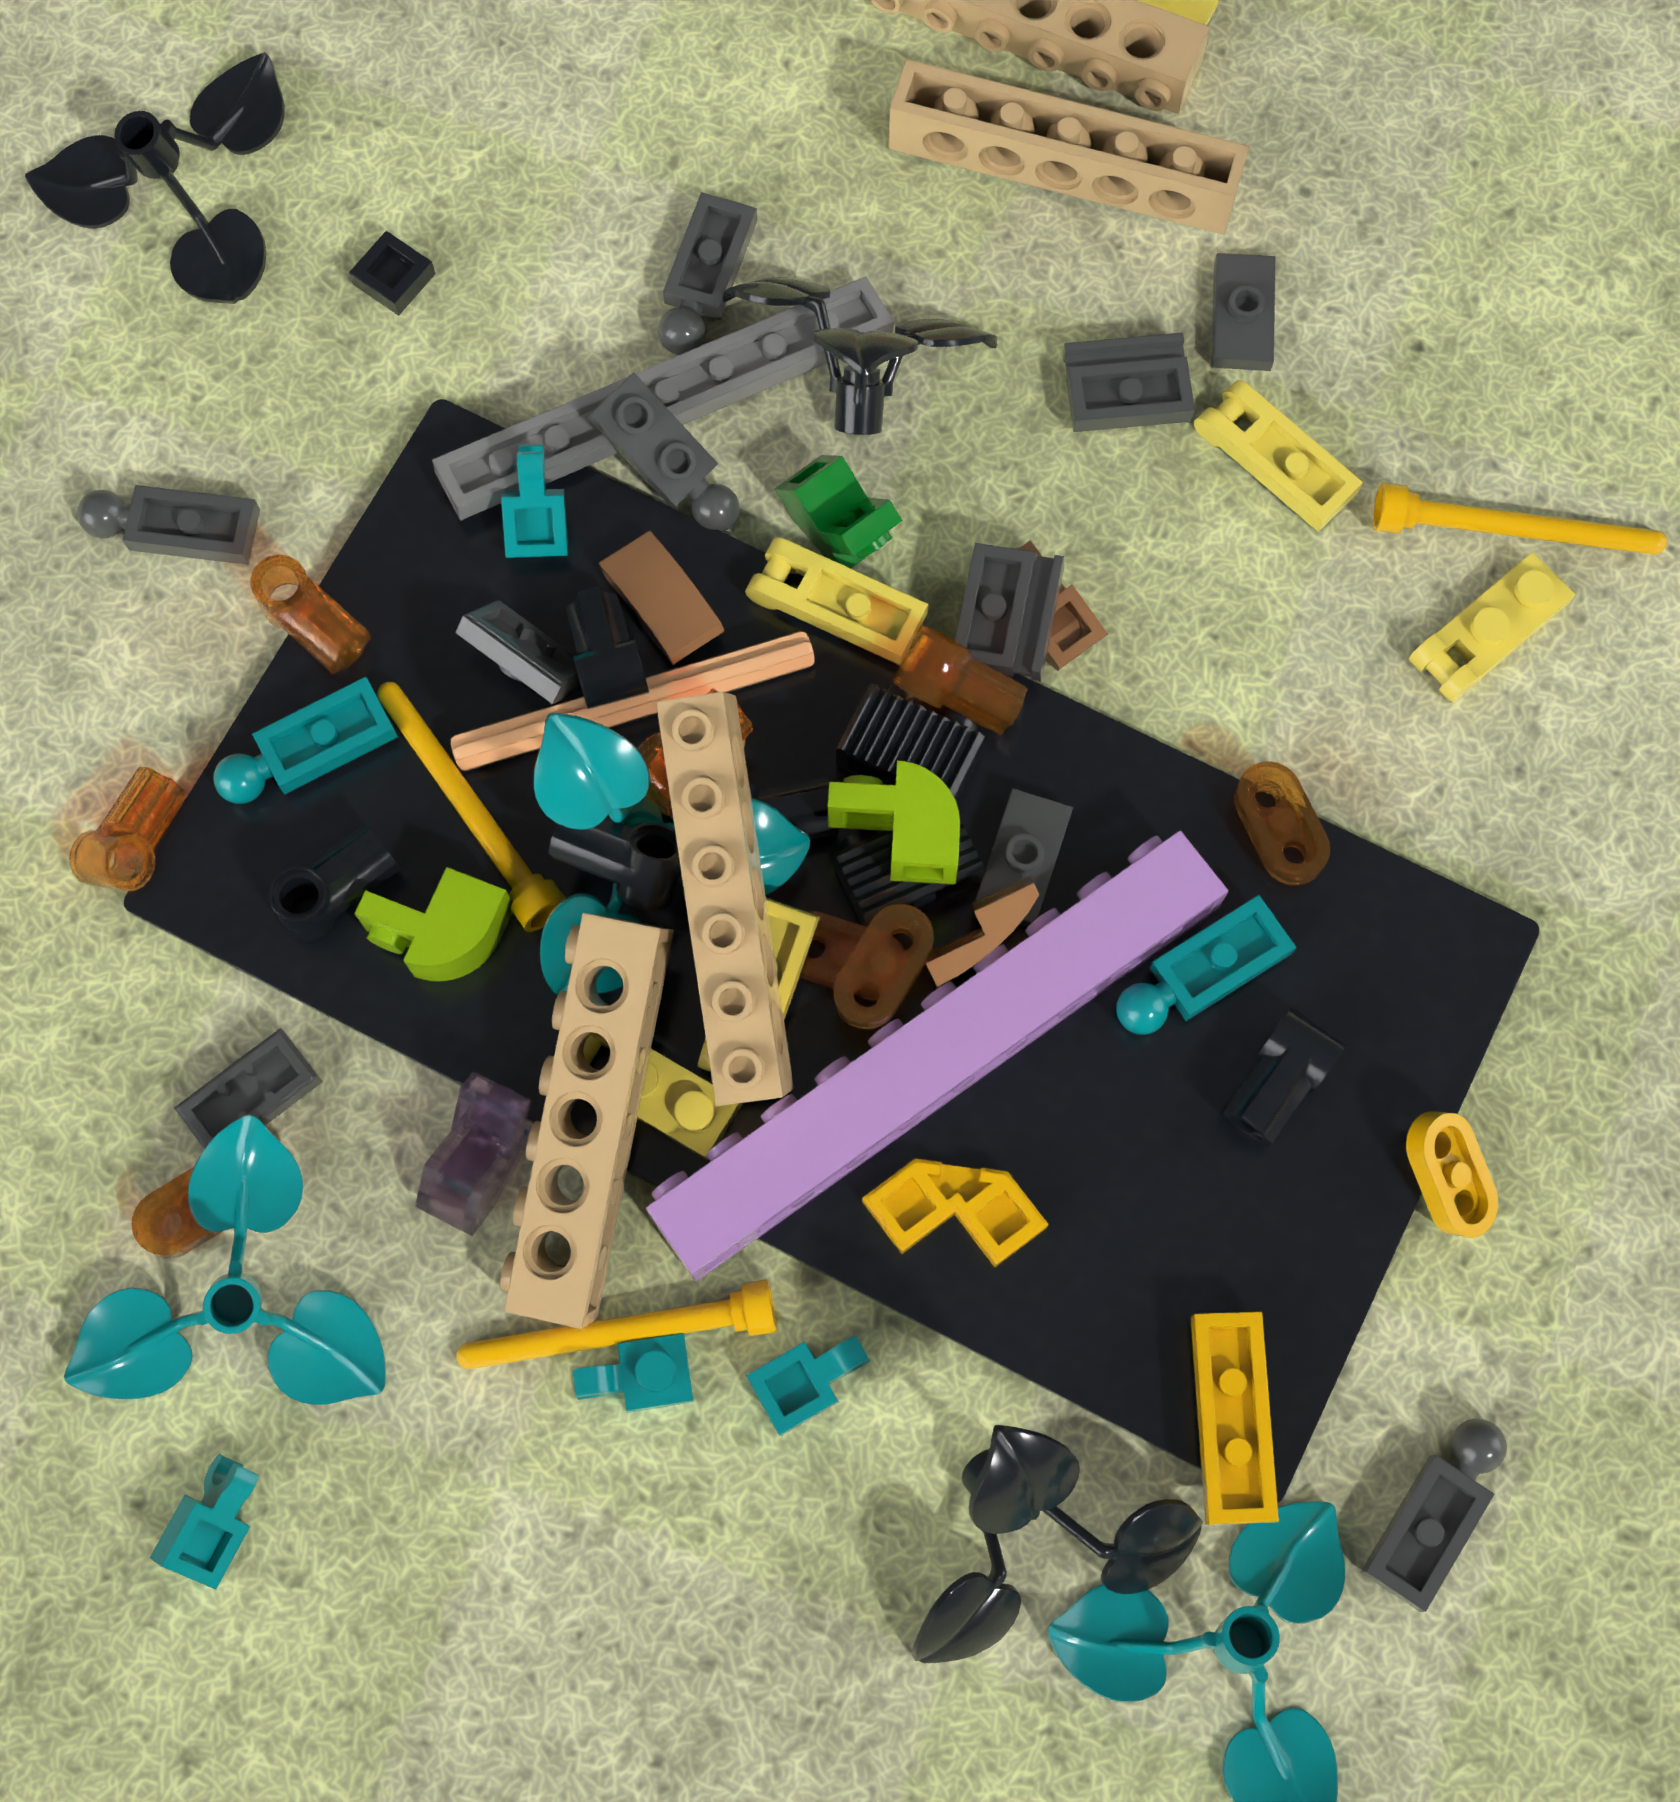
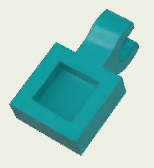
M518 444L517 470L519 491H502L501 495L506 558L568 556L564 489L546 490L543 444Z
M684 1333L618 1343L620 1364L573 1369L575 1394L578 1400L624 1393L627 1413L694 1402Z
M856 1335L816 1359L804 1341L746 1375L777 1433L779 1436H783L839 1403L830 1384L869 1363L870 1359Z
M218 1454L206 1473L202 1501L184 1494L150 1559L161 1567L216 1590L250 1528L248 1524L236 1518V1515L243 1503L253 1492L259 1475L244 1468L242 1464Z

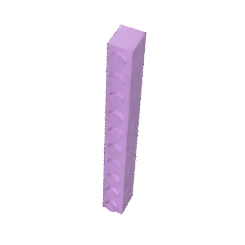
M1180 830L1164 842L1159 836H1154L1143 843L1128 857V861L1131 863L1128 868L1113 878L1108 872L1096 876L1077 893L1080 901L1064 913L1060 914L1056 908L1045 912L1027 927L1025 932L1029 937L1010 951L1004 944L998 946L974 965L973 969L977 974L958 988L950 981L933 991L922 1001L921 1006L925 1011L905 1025L900 1019H895L878 1030L868 1040L872 1048L853 1062H850L844 1056L828 1065L814 1079L819 1086L798 1101L793 1094L777 1101L761 1115V1119L765 1124L744 1139L739 1132L723 1139L707 1153L706 1156L710 1163L690 1177H688L685 1171H680L661 1183L652 1192V1196L656 1201L647 1206L646 1210L694 1281L697 1282L1218 910L1228 893V889Z

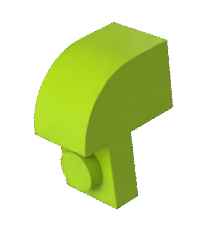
M897 760L896 785H883L880 779L864 775L849 776L843 782H829L828 827L893 831L890 881L956 884L960 840L959 810L951 791L937 775L917 764Z
M446 867L426 913L365 890L355 915L369 932L367 939L373 944L397 954H403L405 948L409 947L403 961L414 977L428 981H448L473 972L488 960L500 942L513 912L511 911L512 901L505 889Z

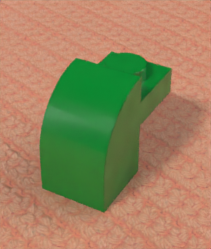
M821 455L774 489L795 523L821 554L850 569L890 541L892 536L889 530L903 521L889 499L867 497L843 456Z

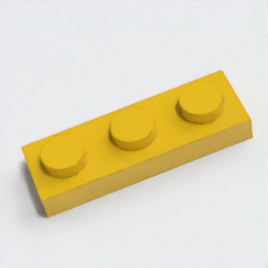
M1262 1312L1194 1314L1191 1316L1205 1525L1279 1522Z

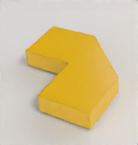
M913 1159L862 1198L863 1204L901 1254L955 1215L992 1265L996 1267L1044 1231L1049 1225L1007 1171L986 1168L974 1169L945 1165L937 1161Z

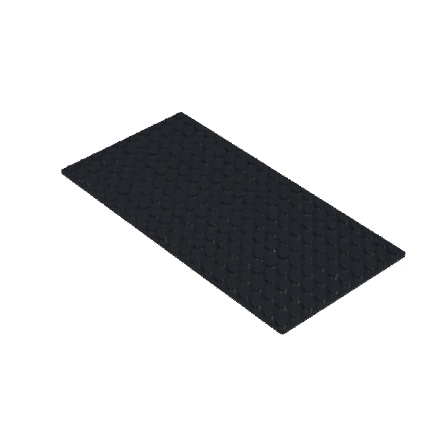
M445 399L433 402L124 898L126 910L150 925L533 1124L535 1121L541 1122L546 1096L539 1093L541 1070L546 1058L549 1055H555L559 1030L552 1027L553 1009L558 994H555L546 982L540 961V940L543 928L527 932L512 913L500 942L484 964L473 972L457 979L428 981L414 977L403 960L409 947L405 948L403 954H397L383 949L367 939L369 932L355 915L361 899L338 915L334 928L325 937L309 942L299 941L288 935L269 903L268 890L272 880L281 871L290 867L306 866L363 823L369 829H372L382 841L399 867L397 873L372 890L371 893L426 913L445 869L448 867L505 889L508 895L512 890L510 885L387 711L384 709L398 736L397 738L287 794L282 792L274 776L265 780L264 789L255 800L245 804H235L226 801L218 794L214 786L213 776L218 763L231 754L242 753L252 757L261 754L252 734L364 677H367L376 696L381 684L394 682L405 693L533 874H541L545 880H553L566 899L574 894L585 893L594 896L607 907L612 895L613 882L552 858V855L548 854L551 838L558 823H555L546 816L535 796L534 768L540 749L468 771H462L456 763L451 748V738L456 734L584 696L582 689L551 704L523 682L505 675L496 662L455 632L463 615L500 600L572 654L577 653L565 607L575 600L577 592L585 589L599 587L607 593H617L606 580L599 562L648 531H651L701 593L722 623L724 632L675 664H672L644 632L636 613L617 593L620 606L622 605L628 626L629 639H635L645 677L798 631L805 632L812 644L814 664L811 667L726 692L736 696L738 712L742 716L745 726L746 741L744 754L749 785H756L761 790L824 777L828 778V782H843L845 778L855 776L856 774L836 766V748L869 684H876L880 689H885L888 685H894L914 694L919 699L920 705L926 710L934 711L937 715L942 716L943 712L951 711L968 718L976 725V732H980L985 736L982 755L957 804L961 822L966 828L973 847L977 850L978 856L983 863L984 873L1012 788L1073 807L1038 917L1053 908H1056L1060 914L1064 913L1080 901L1077 893L1096 876L1108 872L1112 878L1131 865L1128 857L1143 843L1154 836H1159L1164 842L1180 830L1228 889V893L1218 910L778 1223L757 1240L1201 1471L1191 1316L1209 1313L1262 1312L1277 1503L1282 1501L1422 1194L1406 1152L1408 1131L1414 1120L1425 1112L1437 1111L1458 1114L1539 936L1538 924L1516 911L1020 674L1007 676L953 667L951 655L954 643L920 627L902 664L898 665L781 610L764 608L753 602L746 595L745 590L754 574H762L768 563L765 559V552L719 530L705 528L694 518L588 467L545 484L546 490L564 489L568 556L506 558L502 504L500 503L460 521L435 474L432 462L437 457L506 428ZM797 573L789 574L784 583L797 589L804 576ZM658 713L609 728L623 736L636 747L646 763L648 773L663 750ZM661 812L663 823L674 824L673 817H669ZM839 828V834L810 840L809 850L795 873L783 885L765 895L768 899L820 917L784 1019L794 1089L785 1096L793 1094L798 1101L819 1086L814 1079L828 1065L844 1056L850 1062H853L872 1048L868 1040L882 1027L895 1019H900L905 1025L925 1011L921 1006L922 1001L942 986H936L926 965L925 954L981 927L972 904L976 900L980 885L969 889L965 893L958 894L954 898L935 904L929 909H924L918 914H912L907 919H901L895 924L879 929L873 934L866 935L834 869V853L842 850L840 843L847 836L861 829ZM876 830V831H877V833H880V832H883L884 830ZM680 870L673 901L667 908L658 911H644L634 908L623 901L618 912L630 914L643 924L674 930L651 1049L713 1084L711 1072L698 1067L706 1035ZM303 895L297 898L291 904L289 912L300 914L311 910L316 904L318 897ZM1260 895L1297 947L1290 956L1188 1021H1185L1176 1006L1172 1005L1169 1007L1167 1019L1160 1029L1151 1034L1139 1035L1125 1029L1117 1017V1001L1120 994L1127 987L1136 983H1149L1154 986L1159 983L1149 969L1153 961ZM1018 925L1000 945L1004 944L1010 951L1029 937L1025 932L1027 927ZM974 966L944 984L952 981L956 988H958L977 974L973 969ZM623 986L613 991L599 993L598 995L605 1003L612 1005L620 998ZM1293 1008L1344 1043L1346 1047L1313 1093L1307 1092L1273 1143L1267 1147L1258 1141L1249 1139L1236 1130L1222 1113L1229 1105L1228 1102L1241 1083L1250 1075L1260 1061L1261 1057L1258 1056V1053L1289 1009ZM601 1046L590 1066L597 1070L604 1068L609 1061L610 1050ZM782 1098L742 1103L741 1108L721 1141L736 1132H739L744 1139L765 1124L761 1119V1115ZM579 1099L572 1107L571 1122L575 1129L584 1135H590L594 1131L597 1124V1114L589 1102ZM637 1119L627 1167L628 1173L658 1187L665 1180L680 1171H685L688 1177H690L710 1163V1160H706ZM913 1159L937 1161L945 1165L974 1169L986 1168L1007 1171L1049 1225L1044 1231L996 1267L992 1265L955 1215L901 1254L863 1204L862 1198Z

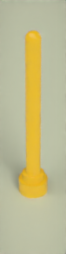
M1382 482L1378 488L1374 504L1373 530L1400 534L1403 528L1413 529L1415 524L1652 555L1663 552L1667 546V537L1658 530L1420 500L1419 493L1409 492L1408 486Z
M394 682L381 684L377 690L379 702L512 888L509 894L513 901L511 911L527 932L543 928L553 909L565 900L566 897L553 880H545L541 874H533L399 685Z
M768 1279L742 1283V1290L730 1292V1299L594 1321L583 1329L563 1326L467 1342L458 1348L456 1359L461 1367L474 1369L618 1345V1343L734 1326L735 1332L748 1330L750 1337L775 1333L777 1328L770 1283Z

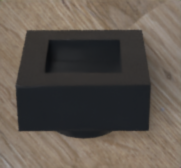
M388 231L383 233L349 272L354 286L398 316L436 274L431 260Z

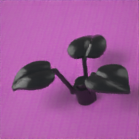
M266 52L255 55L233 66L206 86L194 101L190 112V125L197 134L175 127L168 119L160 123L149 112L134 111L119 121L115 128L114 138L105 135H94L78 140L63 149L46 164L27 172L25 177L37 197L55 215L71 224L89 229L103 228L124 216L130 204V196L126 186L137 183V170L147 178L163 179L199 228L182 235L172 250L170 267L177 284L190 296L205 302L235 304L240 300H244L256 288L265 269L266 245L262 232L247 214L237 209L224 210L208 223L205 216L173 174L178 167L180 150L174 139L210 151L216 150L223 143L230 152L237 155L250 154L268 145L279 133L285 117V104L273 62Z
M772 277L739 284L728 288L724 292L723 297L724 303L737 297L771 306L802 305L815 313L819 330L812 332V340L824 348L830 373L829 391L836 393L834 428L837 431L848 434L873 435L882 432L884 397L892 396L893 381L903 356L917 351L918 345L952 347L983 342L990 348L997 347L998 337L996 335L956 321L944 319H921L902 322L895 325V333L887 331H868L865 333L854 329L831 328L826 305L823 300L830 298V289L814 282L796 278ZM838 358L849 365L844 367V376L841 375ZM889 360L884 376L880 379V369L877 367Z
M995 1425L990 1449L974 1456L965 1466L962 1473V1483L971 1495L969 1500L970 1518L975 1526L984 1533L991 1561L990 1574L988 1577L979 1572L965 1574L953 1582L940 1595L920 1628L913 1645L912 1656L915 1661L922 1663H941L965 1659L990 1648L1006 1635L1019 1614L1021 1596L1013 1585L1003 1584L1007 1577V1571L997 1534L1023 1528L1031 1520H1036L1040 1515V1511L1044 1512L1097 1556L1109 1559L1102 1570L1100 1579L1108 1590L1120 1594H1135L1149 1590L1175 1573L1192 1552L1201 1533L1203 1521L1189 1504L1181 1500H1157L1142 1506L1132 1513L1119 1527L1114 1543L1102 1542L1057 1507L1071 1494L1079 1478V1462L1072 1451L1061 1442L1039 1432L1005 1425Z

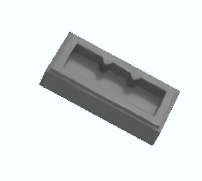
M1216 254L1213 281L1211 368L1271 371L1274 363L1276 256Z
M500 600L462 616L455 632L457 635L496 662L505 675L523 682L551 704L582 689L573 654Z
M1012 788L975 902L1031 875L1039 896L1019 925L1028 927L1039 916L1073 807Z
M280 1028L174 1107V1109L205 1149L219 1132L244 1116H256L264 1125H267L323 1081L288 1035Z

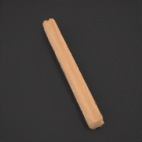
M798 631L645 677L649 689L648 694L589 710L585 698L582 696L456 734L451 738V748L460 770L468 771L540 749L545 721L549 713L579 716L610 728L657 714L656 702L722 691L730 692L809 668L814 664V651L807 634Z

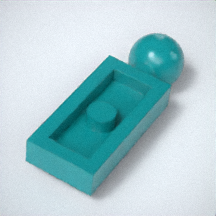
M364 677L253 733L252 735L261 754L252 757L247 754L237 753L223 758L214 771V786L218 794L226 801L235 804H245L255 800L263 791L265 780L274 776L282 792L287 794L390 742L398 736L367 677Z
M1260 895L1153 961L1149 969L1159 983L1155 986L1149 983H1136L1127 987L1118 998L1116 1005L1117 1017L1125 1029L1139 1035L1151 1034L1160 1029L1165 1023L1169 1007L1175 1005L1185 1021H1188L1290 956L1297 947Z

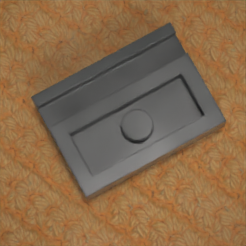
M1183 333L1065 343L1063 361L1067 373L1066 383L1073 432L1192 422L1195 406L1187 356L1185 357L1183 347Z
M975 543L951 655L952 666L1007 676H1014V674L1032 676V680L1041 681L1064 571V556L1054 555V558L1037 556L1036 552Z

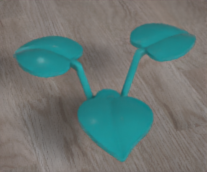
M563 713L548 714L541 747L534 768L535 796L546 816L555 823L578 830L590 829L599 825L607 815L614 822L631 828L644 823H659L675 830L673 823H663L659 805L653 797L646 794L649 788L647 766L641 753L632 743L615 731L592 720ZM751 799L765 895L783 885L799 868L809 850L810 839L807 833L792 824L776 808L763 801ZM613 883L612 895L607 907L594 896L579 893L560 902L547 918L540 940V961L545 980L555 994H559L561 990L567 991L572 964H567L565 961L566 943L572 926L574 924L580 925L582 913L603 915L641 923L630 914L618 912L623 900L618 896L617 884ZM612 967L603 970L596 983L598 994L613 991L623 986L620 974Z
M252 1115L244 1116L219 1132L200 1155L190 1177L188 1201L196 1222L202 1228L214 1232L234 1228L228 1274L222 1275L210 1286L204 1297L203 1310L180 1316L172 1321L170 1306L158 1293L132 1287L120 1289L107 1295L93 1307L83 1322L74 1352L64 1374L66 1383L86 1393L111 1399L151 1397L173 1387L183 1378L191 1365L192 1349L185 1337L178 1331L187 1327L209 1323L211 1327L219 1332L236 1334L245 1331L256 1322L262 1326L272 1325L284 1330L276 1336L270 1345L268 1367L276 1386L291 1399L311 1405H327L356 1397L378 1395L384 1390L386 1369L384 1351L379 1335L369 1316L353 1299L331 1290L311 1291L299 1300L291 1320L282 1314L262 1309L263 1295L260 1286L252 1277L242 1273L247 1228L259 1233H268L281 1228L298 1210L303 1194V1179L298 1163L292 1153L266 1128L259 1118Z
M1301 1502L1279 1507V1522L1250 1523L1240 1532L1229 1554V1576L1239 1590L1248 1595L1258 1597L1254 1606L1240 1607L1230 1613L1219 1624L1215 1632H1205L1203 1635L1178 1641H1164L1169 1628V1620L1164 1606L1149 1590L1135 1594L1115 1593L1108 1590L1104 1584L1088 1591L1066 1612L1050 1623L1048 1627L1050 1642L1057 1657L1068 1672L1095 1694L1116 1702H1138L1156 1695L1163 1688L1167 1676L1163 1655H1178L1205 1648L1214 1649L1217 1659L1225 1668L1239 1674L1249 1673L1252 1678V1717L1257 1728L1246 1729L1233 1736L1226 1747L1223 1759L1222 1773L1224 1784L1233 1802H1337L1338 1770L1331 1740L1320 1723L1301 1709H1286L1268 1722L1265 1714V1682L1268 1679V1672L1264 1667V1664L1276 1654L1280 1643L1279 1629L1274 1619L1269 1615L1268 1606H1270L1275 1615L1285 1622L1306 1624L1322 1619L1333 1610L1341 1597L1345 1583V1562L1338 1535L1336 1510L1332 1503Z

